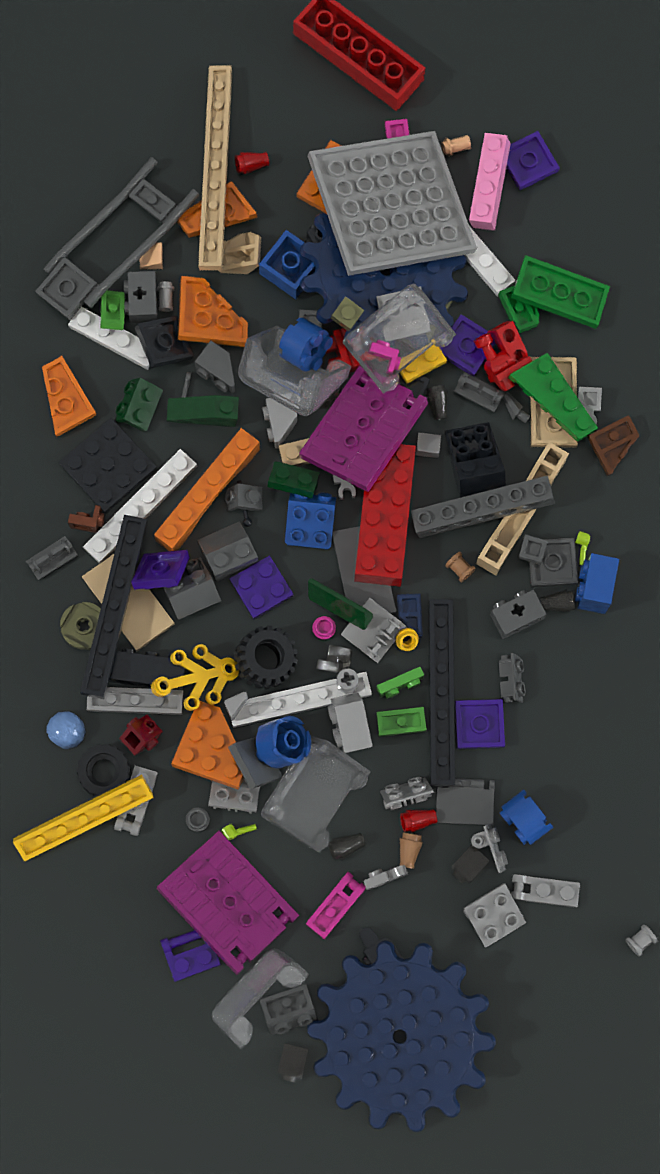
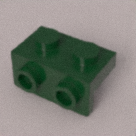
M142 378L132 379L124 388L125 395L122 402L116 408L115 413L117 415L115 421L118 423L125 422L143 432L147 431L163 389Z
M275 461L267 487L313 498L314 492L317 489L320 472Z

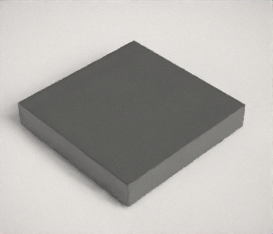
M575 538L543 539L547 540V545L541 565L529 562L531 587L577 585L578 573Z
M256 737L236 742L228 747L250 789L278 781L283 777L279 768H272L258 760L256 756Z

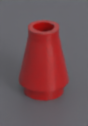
M240 152V155H235L236 170L238 173L245 175L264 166H269L267 152Z
M406 810L405 813L400 814L402 829L404 832L409 831L413 833L437 823L435 810Z

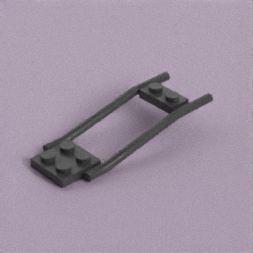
M151 157L127 186L63 246L44 267L43 270L49 276L35 292L67 319L70 320L84 303L92 308L101 296L173 227L200 195L196 190L192 189L177 206L176 203L144 180L158 163L154 158ZM130 197L163 224L99 285L65 257Z

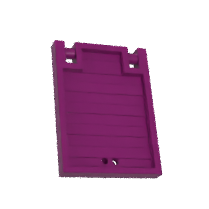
M359 366L301 449L299 455L301 459L369 492L428 405L427 397L419 395L418 398H415L412 390L374 372L371 376H368L367 370Z
M220 831L214 834L156 888L236 975L243 970L242 964L246 960L251 962L286 929L284 925L288 921L293 923L299 917L297 912ZM277 909L282 913L278 918L273 914ZM235 948L240 952L236 957L230 953Z

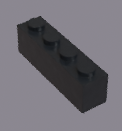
M123 648L122 652L116 651L109 682L151 688V684L155 679L159 677L173 679L185 676L187 669L180 665H174L170 660L171 655L168 658L159 657V653L149 651L145 652V655L136 654V651L133 649ZM175 655L177 661L182 660L181 656ZM160 682V688L166 689V684ZM184 686L171 690H184Z

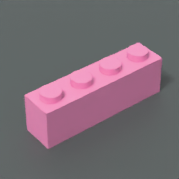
M485 133L469 217L473 228L495 230L510 149L507 135Z

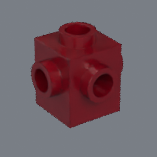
M147 714L140 719L137 717L132 719L126 725L127 729L119 739L136 756L145 749L148 751L153 749L159 743L157 738L163 731Z

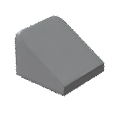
M418 432L416 455L439 458L441 435Z
M246 692L237 694L224 702L232 721L248 700Z

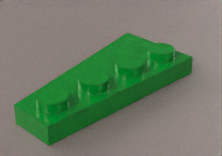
M548 353L509 375L508 378L513 383L516 382L528 397L531 396L538 402L540 408L556 419V423L577 442L598 429Z

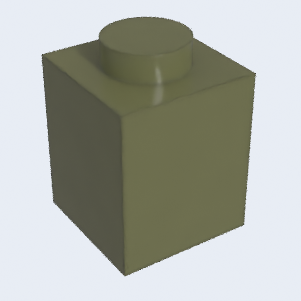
M345 296L332 314L331 319L349 332L364 310Z

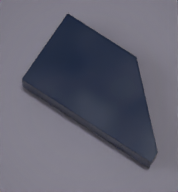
M398 594V620L406 625L407 628L415 630L418 637L422 638L421 594Z

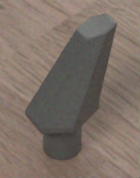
M506 392L503 401L512 419L514 420L517 417L526 424L530 415L522 410L523 406L509 392Z

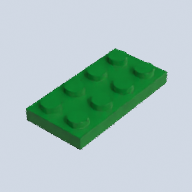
M525 255L511 298L596 329L601 319L610 286Z

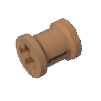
M461 552L456 553L445 565L459 576L461 583L476 570L474 566H470L465 561Z

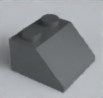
M240 521L197 540L216 582L243 571L258 562V556Z

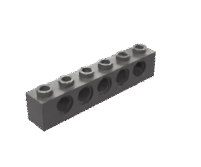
M547 475L411 510L416 534L419 538L553 505L555 501Z

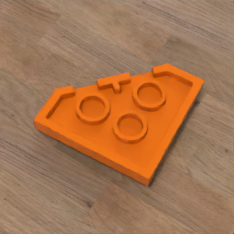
M181 276L178 340L203 343L212 341L215 344L246 347L248 322L242 316L239 317L232 310V306L220 294L217 295L210 288V284L204 278Z
M200 701L199 707L192 713L171 764L172 767L239 790L244 777L228 748L236 743L220 707Z

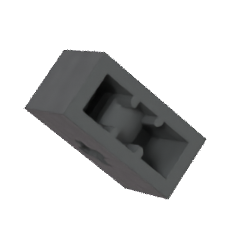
M155 271L128 272V280H124V293L128 294V302H124L125 315H129L131 323L158 320L157 279ZM139 295H143L142 300H138Z
M523 590L514 595L515 599L509 602L502 600L493 605L494 609L491 611L490 616L502 639L545 619L547 614L534 590L529 592ZM514 608L517 611H522L520 617L517 614H512Z

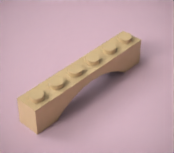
M548 442L526 481L548 475L550 485H552L566 462L569 453ZM536 509L504 517L479 555L476 564L496 576Z

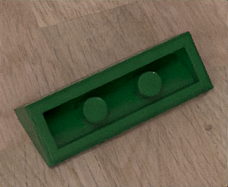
M313 578L309 579L308 596L311 601L362 630L367 628L374 617L370 611Z

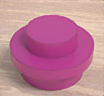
M321 616L313 623V633L321 640L330 639L336 631L335 622L330 617Z

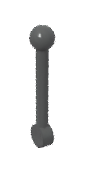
M192 372L186 373L182 397L187 395Z

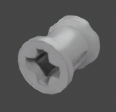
M352 669L341 670L337 676L338 689L345 694L354 692L358 685L357 673ZM348 676V679L352 680L350 686L342 683L344 677Z
M644 924L641 926V930L632 938L628 937L625 939L631 950L639 957L642 955V951L650 944L658 942L653 932Z

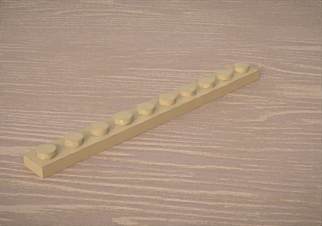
M209 66L199 270H222L232 84L231 66Z

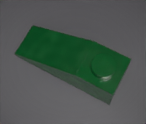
M211 395L168 398L167 422L235 427L238 419L239 397Z

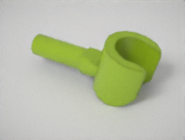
M582 531L578 533L575 543L582 545L579 565H583L590 541V535Z
M229 824L222 829L221 833L230 841L238 835L257 829L256 825L253 824L235 830L234 826Z

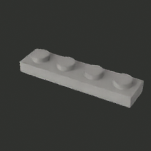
M107 687L105 699L87 696V711L182 715L183 690H171L166 696L157 697L152 693L151 689Z

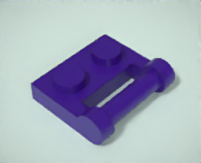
M195 930L169 940L168 938L160 940L174 982L221 965L216 952L206 942L199 947L173 955L171 949L202 938Z

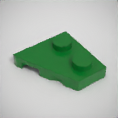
M514 286L501 290L498 293L510 321L514 322L518 333L537 327L539 324L538 307L511 298Z

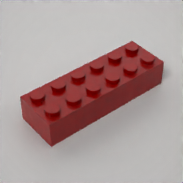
M312 0L293 21L294 35L396 111L424 80L426 67L336 0Z
M400 444L369 492L364 490L354 582L401 587L416 446Z

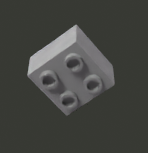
M359 693L331 698L332 705L327 707L332 724H336V728L332 730L337 747H342L344 753L373 747L363 700Z

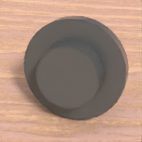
M193 808L186 815V824L192 831L201 832L209 825V815L202 808Z

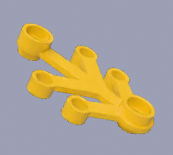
M199 644L193 648L192 655L195 659H203L215 667L207 670L188 659L184 651L176 650L170 656L171 662L174 665L184 667L192 672V674L173 679L159 677L152 682L151 691L157 697H164L171 692V689L196 683L190 696L184 700L185 709L193 711L199 707V698L209 679L218 677L213 689L205 696L208 704L215 705L221 701V691L226 682L234 680L239 674V670L236 671L235 665L237 662L234 659L228 657L219 659L209 653L205 645ZM197 648L203 650V656L198 655ZM175 654H180L182 660L177 661L175 659ZM226 665L231 667V673L225 670ZM160 682L166 684V690L160 688ZM211 693L216 695V701L211 700ZM189 699L195 702L194 707L188 704Z

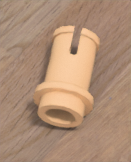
M468 135L452 140L447 138L441 142L442 152L444 155L448 154V156H452L455 152L471 149Z

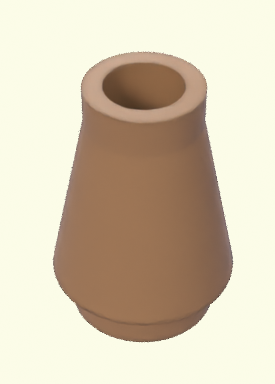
M403 832V836L400 838V865L414 869L415 861L423 844L421 841L422 835Z

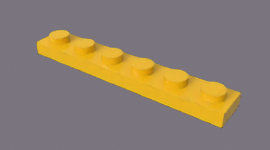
M140 775L13 838V843L25 862L152 799L153 793L143 775Z

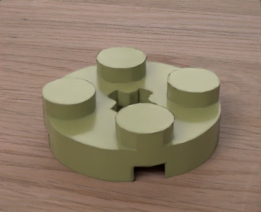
M82 602L68 607L63 613L60 621L61 633L70 646L81 650H91L101 610L97 605L90 602ZM86 620L89 621V630L80 631L78 623H84Z

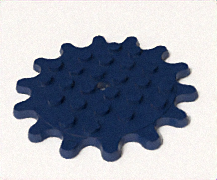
M322 213L315 217L314 225L322 233V240L319 243H303L300 247V254L303 258L311 260L316 269L312 275L302 278L300 286L305 292H317L322 295L324 304L316 313V318L320 323L328 324L333 321L331 319L332 314L346 296L364 310L349 332L346 330L344 335L346 344L352 347L357 346L366 336H371L376 341L386 342L376 297L421 286L429 325L436 326L443 331H450L454 325V319L447 312L446 304L450 301L464 302L468 297L467 289L457 284L452 278L454 271L465 267V255L389 268L390 276L382 275L380 270L348 276L328 215ZM426 333L421 336L415 335L405 338L411 342L416 350L427 346L429 343ZM397 340L388 341L391 348L395 349Z
M382 941L377 946V959L372 965H364L356 956L348 955L342 961V967L347 976L345 984L341 987L323 984L317 991L318 998L328 1006L329 1014L326 1019L313 1021L307 1027V1033L311 1038L322 1040L327 1046L326 1055L315 1062L314 1072L319 1077L334 1075L340 1079L342 1088L336 1096V1104L339 1108L346 1110L356 1102L366 1103L370 1108L369 1123L375 1129L383 1128L390 1115L399 1113L405 1117L407 1126L411 1131L419 1132L425 1126L426 1111L432 1107L439 1108L445 1116L454 1118L461 1110L460 1104L456 1099V1090L462 1085L479 1089L486 1082L484 1073L474 1065V1057L478 1052L492 1050L496 1045V1039L491 1033L480 1031L476 1027L475 1019L477 1015L487 1010L489 1000L483 994L467 996L461 991L460 983L466 975V967L461 962H453L444 970L436 969L432 964V947L427 943L418 944L410 958L402 959L397 956L395 947L390 941ZM401 1029L406 1032L407 1039L404 1043H399L393 1038L396 1030Z

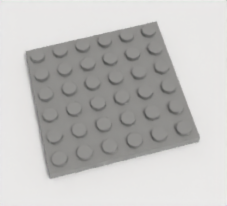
M435 131L309 151L308 159L348 276L471 254L477 250Z

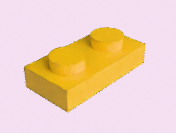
M434 341L402 358L398 370L407 384L444 365L447 359L437 342Z

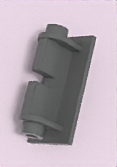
M466 372L460 376L458 385L454 390L455 393L492 412H495L505 392Z
M64 536L26 562L36 578L40 580L78 556L70 541Z
M511 653V659L510 655H502L501 660H499L500 678L508 677V681L500 682L503 703H512L513 699L523 703V696H525V685L521 677V673L524 672V663L520 656Z

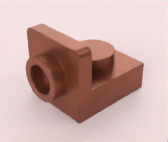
M95 505L93 518L87 513L77 512L76 515L69 514L68 524L72 529L97 533L99 526L103 527L105 513H102L101 506Z

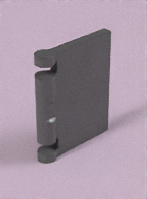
M455 778V786H448V788L437 786V823L493 825L495 780H489V790L484 789V779Z

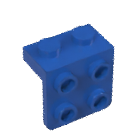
M290 493L285 543L293 546L329 549L332 542L336 497H332L328 493H318V495H313V498H308Z

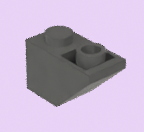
M210 341L195 361L196 372L206 380L210 378L214 381L215 386L221 391H229L233 394L235 392V383L230 354Z

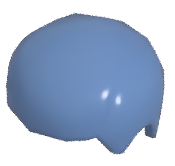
M69 711L56 713L50 718L46 727L49 739L62 749L77 747L83 741L86 733L83 721Z

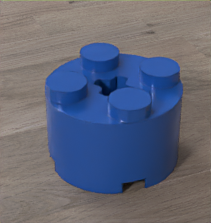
M298 318V323L295 326L290 324L285 330L279 344L282 354L279 353L282 359L302 371H310L312 369L316 371L321 367L323 363L322 358L326 351L332 346L333 338L329 337V333L306 318Z
M285 716L259 726L256 736V756L258 760L272 768H283L301 762L304 757L308 756L311 750V735L302 726L304 723L297 717Z
M523 789L501 806L503 810L500 812V815L509 826L511 824L516 826L518 830L515 831V834L523 845L527 842L532 845L550 831L553 826L551 823L547 826L545 825L547 821L545 815L530 796L525 799L524 796L527 793Z

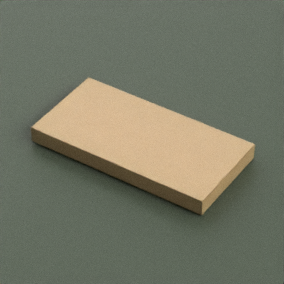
M531 357V360L534 361L539 357ZM551 357L577 396V359L573 357ZM530 396L531 447H546L548 442L557 447L577 448L578 442L556 423V419L543 411L540 408V404Z
M114 554L82 576V579L101 604ZM132 586L121 631L137 652L174 626L175 623L150 589L134 590Z

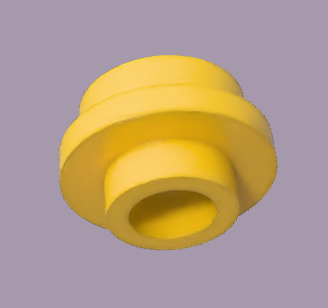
M411 628L401 629L395 637L396 645L403 651L413 650L419 641L418 634ZM406 636H410L408 641H403Z

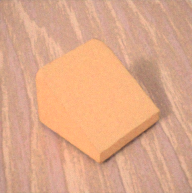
M162 242L155 243L140 258V269H163Z

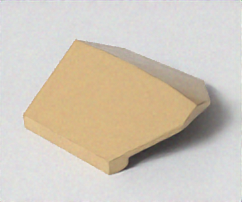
M248 232L224 241L223 266L219 272L248 274L256 269L260 264L261 237Z

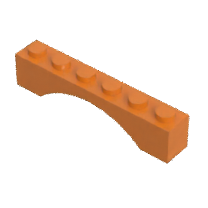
M241 428L154 534L156 542L168 551H178L216 497L259 452L260 442Z

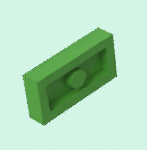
M106 291L101 296L100 328L123 330L124 292Z
M418 667L377 685L376 690L379 697L386 696L388 699L399 694V689L406 686L408 689L420 685V680L424 677L421 667Z
M424 707L376 712L379 737L426 732Z

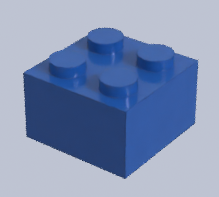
M286 230L260 262L259 273L294 299H297L303 291L300 286L302 278L312 275L316 268L311 260L303 258L300 254V247L305 242Z
M591 553L588 560L584 559L579 573V579H583V581L580 582L575 594V601H578L577 609L602 614L606 613L612 602L619 564L618 558Z

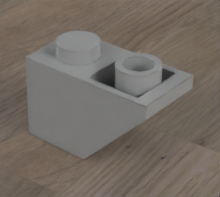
M293 393L267 398L266 406L262 407L264 420H269L271 427L267 429L269 442H274L275 449L283 444L297 423V411Z

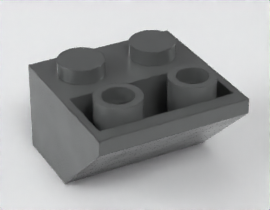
M201 557L188 561L178 586L171 588L163 587L178 620L221 601L213 579Z

